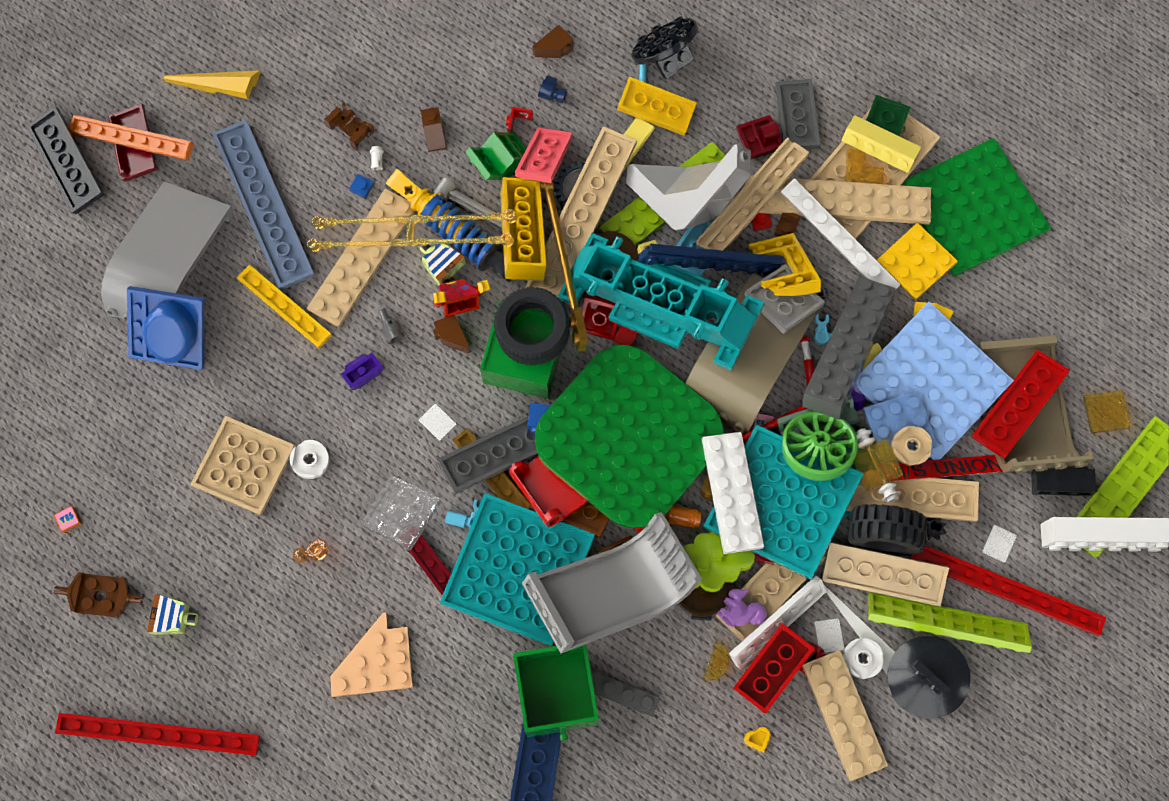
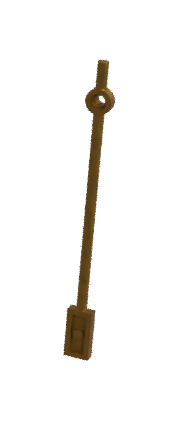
M540 181V190H543L547 198L572 316H569L570 328H573L574 332L572 333L573 344H576L578 352L586 351L588 337L582 310L578 308L553 195V181L551 183Z

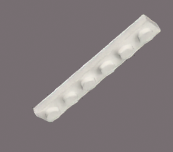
M815 576L729 653L735 666L741 670L760 653L782 623L787 627L791 625L827 592L819 577Z

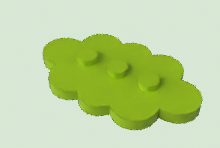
M711 531L709 534L701 533L697 535L693 544L683 546L702 578L696 588L701 586L709 592L719 591L723 587L724 582L736 581L740 571L749 570L754 563L755 556L750 550L723 554L720 536Z

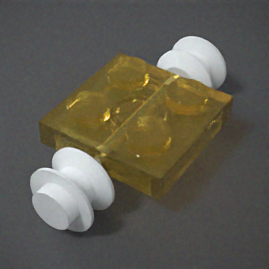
M865 428L856 432L859 441L858 448L862 450L857 451L853 463L857 471L864 474L862 482L866 491L882 485L878 491L879 494H884L885 496L882 501H887L888 503L897 501L901 492L895 491L896 483L889 482L903 476V472L887 439L873 444L875 438L869 437L871 430H866Z

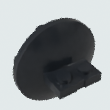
M683 16L677 17L672 22L663 26L656 25L648 35L638 38V43L631 53V57L636 64L656 63L662 77L668 79L678 72L677 70L694 60L687 45L697 34L698 25L692 18H683Z
M921 636L905 642L893 654L887 671L888 685L893 698L904 710L921 718H940L954 712L964 702L970 688L971 676L965 657L952 643L938 637Z

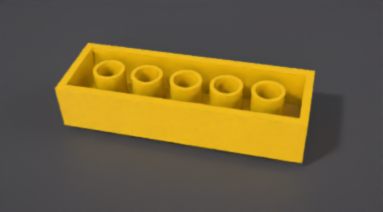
M503 177L500 195L505 279L543 281L546 270L540 181Z

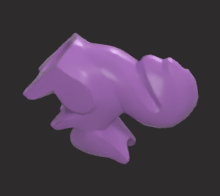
M732 589L729 591L730 598L724 600L728 608H721L717 615L728 626H743L748 622H751L753 625H759L766 620L767 611L762 604L755 602L746 606L742 601L747 595L748 589Z

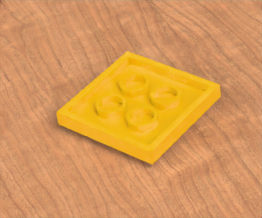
M918 223L876 260L915 301L957 264V260Z

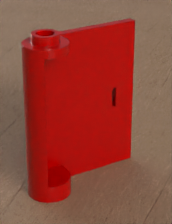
M539 457L529 464L518 461L511 466L509 474L548 528L557 525L588 503L585 498L549 470Z

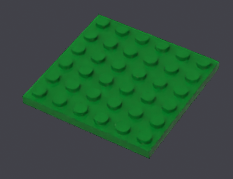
M995 138L906 179L901 185L931 188V222L929 225L922 224V226L957 260V264L949 270L953 277L1051 230L1047 220Z

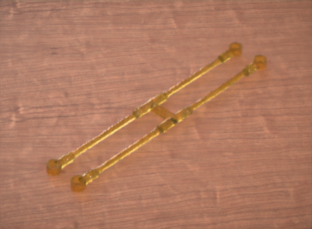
M508 209L506 212L484 215L396 216L394 218L335 219L315 216L312 218L311 223L316 229L336 224L408 223L406 238L392 239V241L331 242L310 239L307 242V247L312 252L331 247L385 245L398 247L457 243L504 244L508 247L514 243L510 233H504L502 236H489L488 238L413 239L415 224L429 221L477 219L507 220V222L513 223L517 220V215L514 210Z

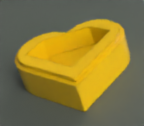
M759 727L756 731L747 732L744 741L749 747L764 753L771 734L766 727Z

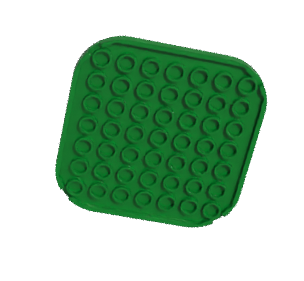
M617 345L606 348L598 353L542 415L535 431V445L537 454L543 464L606 517L623 527L645 528L655 514L662 512L663 516H665L707 466L702 438L722 435L723 426L717 411L710 403L649 354L633 346Z

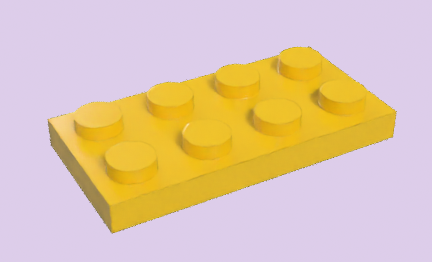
M629 76L617 110L685 136L697 102Z

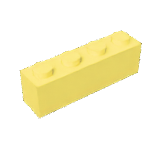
M855 115L841 140L907 173L921 149L920 146Z

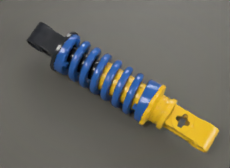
M398 169L394 171L386 184L411 202V209L418 212L417 216L420 222H423L428 227H432V230L435 233H439L442 239H447V242L450 245H454L457 251H462V254L465 257H469L472 263H477L479 270L485 271L492 267L496 273L505 279L504 255L501 254L503 242L496 238L489 239V232L482 233L483 229L481 226L474 228L475 221H467V215H460L459 208L452 209L453 204L451 202L445 203V197L440 192L432 194L428 188L420 189Z

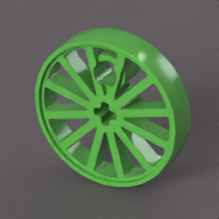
M816 411L805 412L792 419L783 433L782 452L785 461L797 474L811 480L827 481L842 476L850 469L857 455V435L851 425L841 417L836 419ZM812 422L814 432L810 431L804 423ZM818 422L827 423L824 431L819 430ZM832 425L840 429L833 434H828ZM798 428L805 436L795 433L793 430ZM844 435H846L849 439L843 441H836ZM791 439L799 444H789L787 440ZM846 448H851L852 453H847ZM804 451L796 457H793L790 453ZM812 455L807 467L800 464V462ZM817 457H819L821 470L812 469ZM825 458L835 469L827 470Z

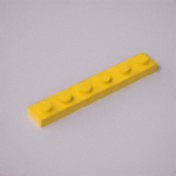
M248 265L237 277L239 282L318 349L332 336L328 330L251 265Z

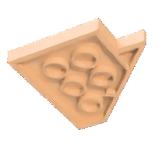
M382 613L330 676L332 697L413 688L408 627L388 629L387 613Z

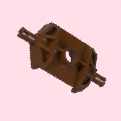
M78 572L68 587L55 586L54 588L56 589L54 594L67 596L70 611L73 613L119 618L126 610L128 604H142V600H144L143 595H132L130 593L129 583L125 577L119 578ZM99 591H105L106 593L102 601H97L96 594Z

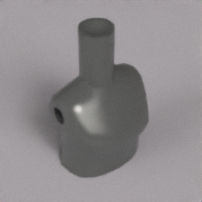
M385 308L380 309L378 312L383 321L382 330L389 344L399 342L402 339L400 324L394 319L389 318Z

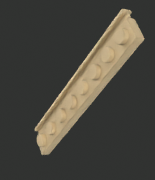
M787 137L696 240V245L703 249L726 251L808 157L809 152L797 143L791 142Z

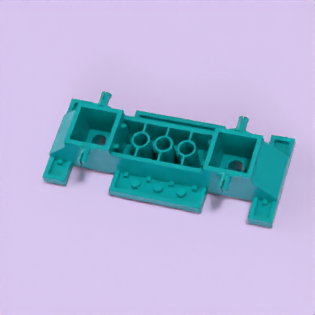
M591 233L570 270L577 303L583 291H587L588 295H596L616 303L608 317L609 321L679 349L686 333L691 334L695 339L697 337V340L701 338L720 346V349L713 360L714 364L732 371L765 305L764 301L746 295L741 305L737 302V298L724 292L729 283L726 279L724 281L722 278L717 288H710L711 280L676 266H664V264L648 265L645 262H639V260L638 262L632 260L630 255L619 250L623 242L622 238L616 237L612 246H608V239ZM612 276L610 280H604L606 277ZM564 283L558 297L561 301L570 304ZM711 318L717 319L713 323L708 322Z

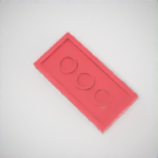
M538 127L515 171V176L551 183L573 139L572 133Z

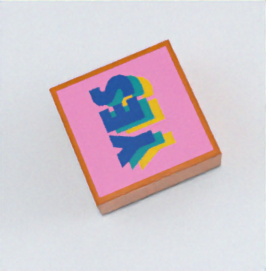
M73 506L54 514L62 533L81 524Z

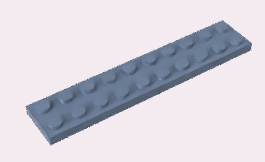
M245 119L212 133L280 291L315 276L247 120Z

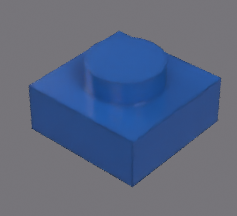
M357 174L349 187V191L366 199L374 186V181Z

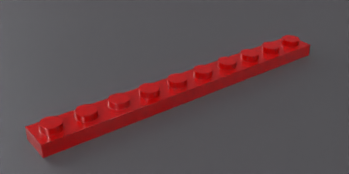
M925 546L921 553L910 555V559L948 566L947 577L1095 636H1101L1106 616L928 546Z
M65 713L58 714L55 734L250 756L258 755L260 735Z

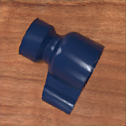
M547 75L541 84L538 97L546 100L556 99L557 102L563 104L567 89H558L556 87L557 79Z

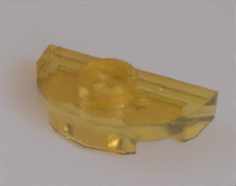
M717 641L715 642L703 678L706 681L719 679L729 668L730 658L728 651Z

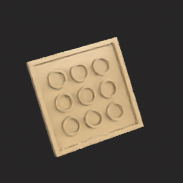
M225 416L190 485L262 516L290 460V454L295 445Z

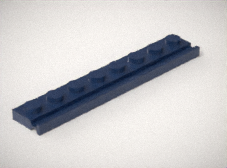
M652 243L650 247H646L638 254L639 262H645L648 265H678L682 268H711L715 271H743L748 274L763 273V275H769L780 268L781 264H785L784 256Z

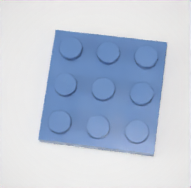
M919 391L862 409L868 428L871 430V436L875 438L874 445L881 464L896 460L891 448V442L894 435L900 429L907 426L923 428L932 439L931 447H938ZM908 441V449L915 451L917 449L915 447L917 446L916 442L911 443Z

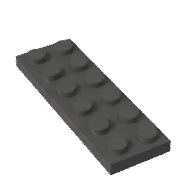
M528 416L437 459V463L455 495L510 469L515 462H524L538 455L535 445V434L531 433V430H527Z

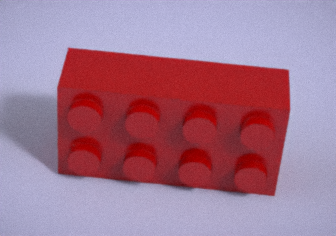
M782 623L733 689L766 714L815 648Z

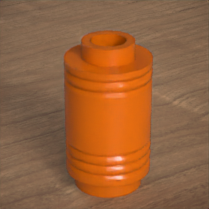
M673 505L664 517L669 524L695 528L700 525L701 512L698 509Z

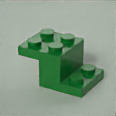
M494 132L482 147H470L466 154L484 179L502 180L503 177L509 178L516 171L527 148L515 132Z

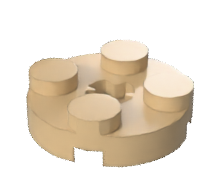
M907 426L900 429L894 435L891 448L894 456L901 463L907 466L919 465L930 457L932 439L923 428ZM908 441L911 443L916 442L917 446L915 447L917 449L915 451L908 449Z

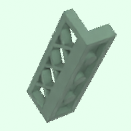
M850 395L847 402L848 405L845 406L841 418L850 425L859 423V418L854 409L853 397ZM806 409L778 418L780 435L783 437L787 426H783V424L789 423L802 413L814 410ZM812 422L804 423L810 431L814 432ZM818 422L819 430L824 431L827 423ZM832 425L829 432L838 430L839 428ZM798 428L793 430V432L805 436Z

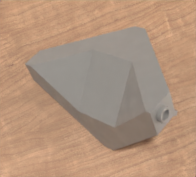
M737 144L731 148L721 161L691 167L627 165L626 184L675 231L686 230L715 220L752 174L750 171L751 150Z

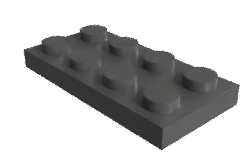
M812 79L776 82L775 88L782 142L788 137L791 142L797 143L804 149L820 148L821 142Z

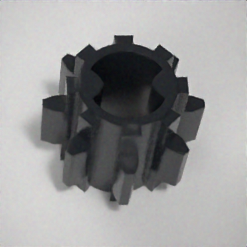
M928 518V540L934 537L938 541L940 535H945L947 532L944 526L947 523H942L940 518ZM932 524L933 527H937L938 532L935 529L932 530L930 525Z

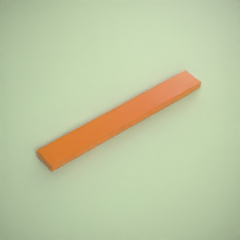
M73 115L69 127L75 135L189 161L194 147V143L191 141Z

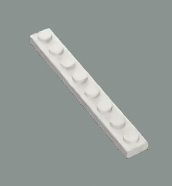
M795 178L780 192L865 278L896 289L900 286Z

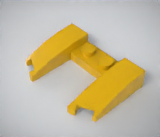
M794 233L749 244V249L753 250L754 254L784 256L793 273L762 281L761 286L764 289H770L774 292L775 296H798L821 292V280Z

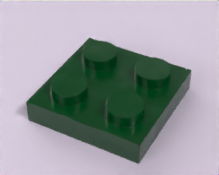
M876 95L866 121L900 136L911 107Z

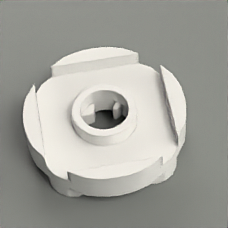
M315 440L301 442L297 447H294L290 454V464L294 472L304 479L321 477L330 463L327 449ZM308 455H313L312 457L315 459L312 464H308L305 461Z
M864 638L855 639L844 649L843 658L850 675L863 680L872 678L881 671L884 663L883 651L875 641ZM860 653H862V655H864L865 653L868 656L866 658V660L868 661L867 664H864V662H859L860 658L858 655Z

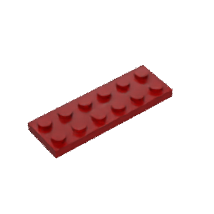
M1037 349L971 438L1005 460L1069 374L1070 370Z

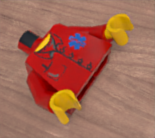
M446 279L438 286L439 292L433 293V306L436 308L442 307L445 317L479 309V296L484 294L485 291L491 290L488 280L480 281L477 283L478 286L475 287L468 284L464 279L456 281Z

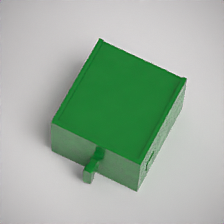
M529 309L521 312L514 318L511 325V333L521 342L536 344L544 341L551 334L554 323L546 312L538 309ZM493 321L480 366L483 383L549 399L561 353L555 359L541 365L531 366L529 364H521L520 362L517 363L510 359L500 348Z
M586 644L562 654L557 646L513 653L522 718L527 737L560 732V740L564 742L568 741L566 734L568 730L599 725Z

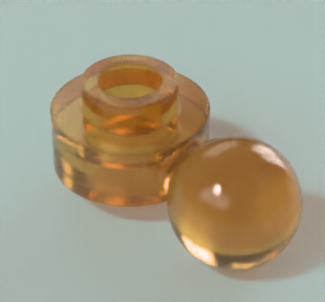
M315 540L307 549L303 547L295 549L293 558L298 563H304L308 557L318 561L326 556L328 547L322 540Z

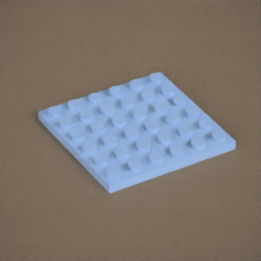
M927 302L860 373L856 385L872 405L919 391L938 447L931 449L929 459L939 460L1014 380L936 307Z

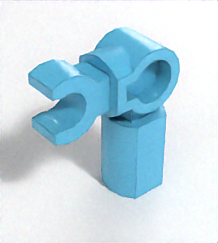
M816 314L814 322L817 327L815 328L814 341L818 345H824L829 341L833 331L828 333V328L826 327L829 322V315H825V321L821 322L819 314Z
M475 499L473 502L474 512L471 513L470 518H468V515L448 510L445 523L462 528L467 526L470 529L478 510V500Z

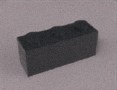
M1067 466L1065 469L1058 470L1048 468L1044 471H1035V469L1031 471L1032 495L1092 496L1097 492L1095 469H1088V466L1081 468H1069Z

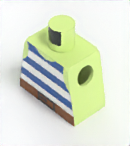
M425 242L420 247V250L425 254L422 257L423 265L438 285L442 284L444 280L450 279L466 264L463 255L443 242H438L434 247L429 242Z
M154 594L147 632L152 635L185 633L186 625H197L198 614L189 613L190 606L186 603Z

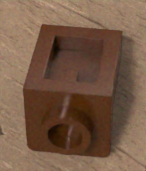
M782 213L774 235L779 237L795 233L801 216L794 213Z

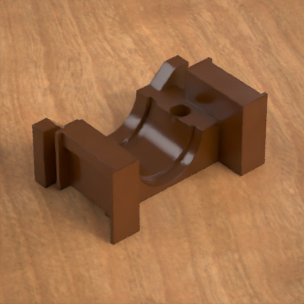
M343 102L341 104L343 111L336 106L324 118V121L330 130L337 126L350 136L351 146L357 151L356 146L365 137L369 138V132L373 134L375 131L370 123L361 121L348 105Z

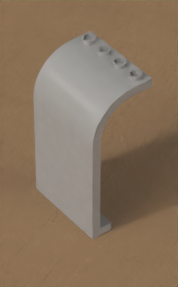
M163 182L109 261L101 290L105 312L112 317H119L128 322L127 288L129 286L179 294L186 279L224 221H231L233 217L231 206Z
M660 512L653 516L648 526L626 543L539 575L535 571L531 572L526 576L522 585L562 654L666 612L685 599L696 588L702 578L690 560L688 553L682 547L679 538L671 529L669 522Z

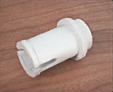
M373 146L370 150L371 169L375 171L383 170L382 155L384 150L380 146Z

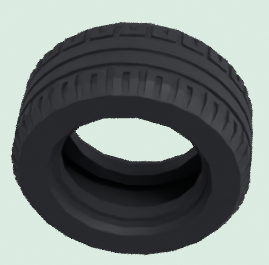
M539 287L518 289L503 299L495 313L494 328L500 348L510 359L517 363L520 362L521 364H529L531 366L547 363V361L555 359L562 352L569 339L570 325L567 309L559 297H556L555 294L546 289H540ZM529 309H538L546 312L554 323L551 334L544 341L536 344L521 342L511 333V325L514 318L521 312Z

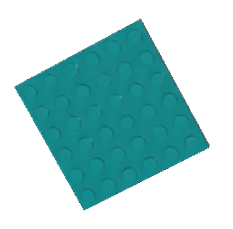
M756 425L744 448L764 548L750 551L812 580L864 474L850 468L845 474L832 480L816 481L805 478L793 471L785 461L782 452L783 437ZM789 439L787 440L789 444H798ZM804 451L790 453L793 457H796ZM812 455L800 462V464L807 467ZM817 457L812 467L814 470H821L819 457ZM825 458L827 470L835 469ZM713 506L703 527L720 536L715 507Z
M484 493L440 604L552 647L554 641L522 583L531 572L535 571L539 575L587 558L595 535L564 522H559L557 525L548 528L537 512Z

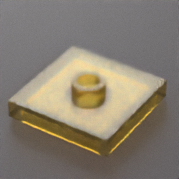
M1123 391L1083 396L1091 434L1131 428Z

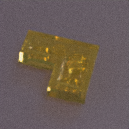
M847 148L845 182L883 184L884 167L865 166L866 153L859 149Z

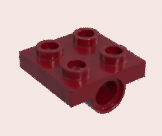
M771 115L736 126V131L743 147L751 150L750 160L773 153L782 144L778 124L775 121L773 122Z

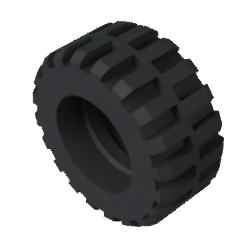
M885 504L859 505L851 511L848 540L858 548L893 555H914L921 553L925 548L928 521L924 514L905 507Z

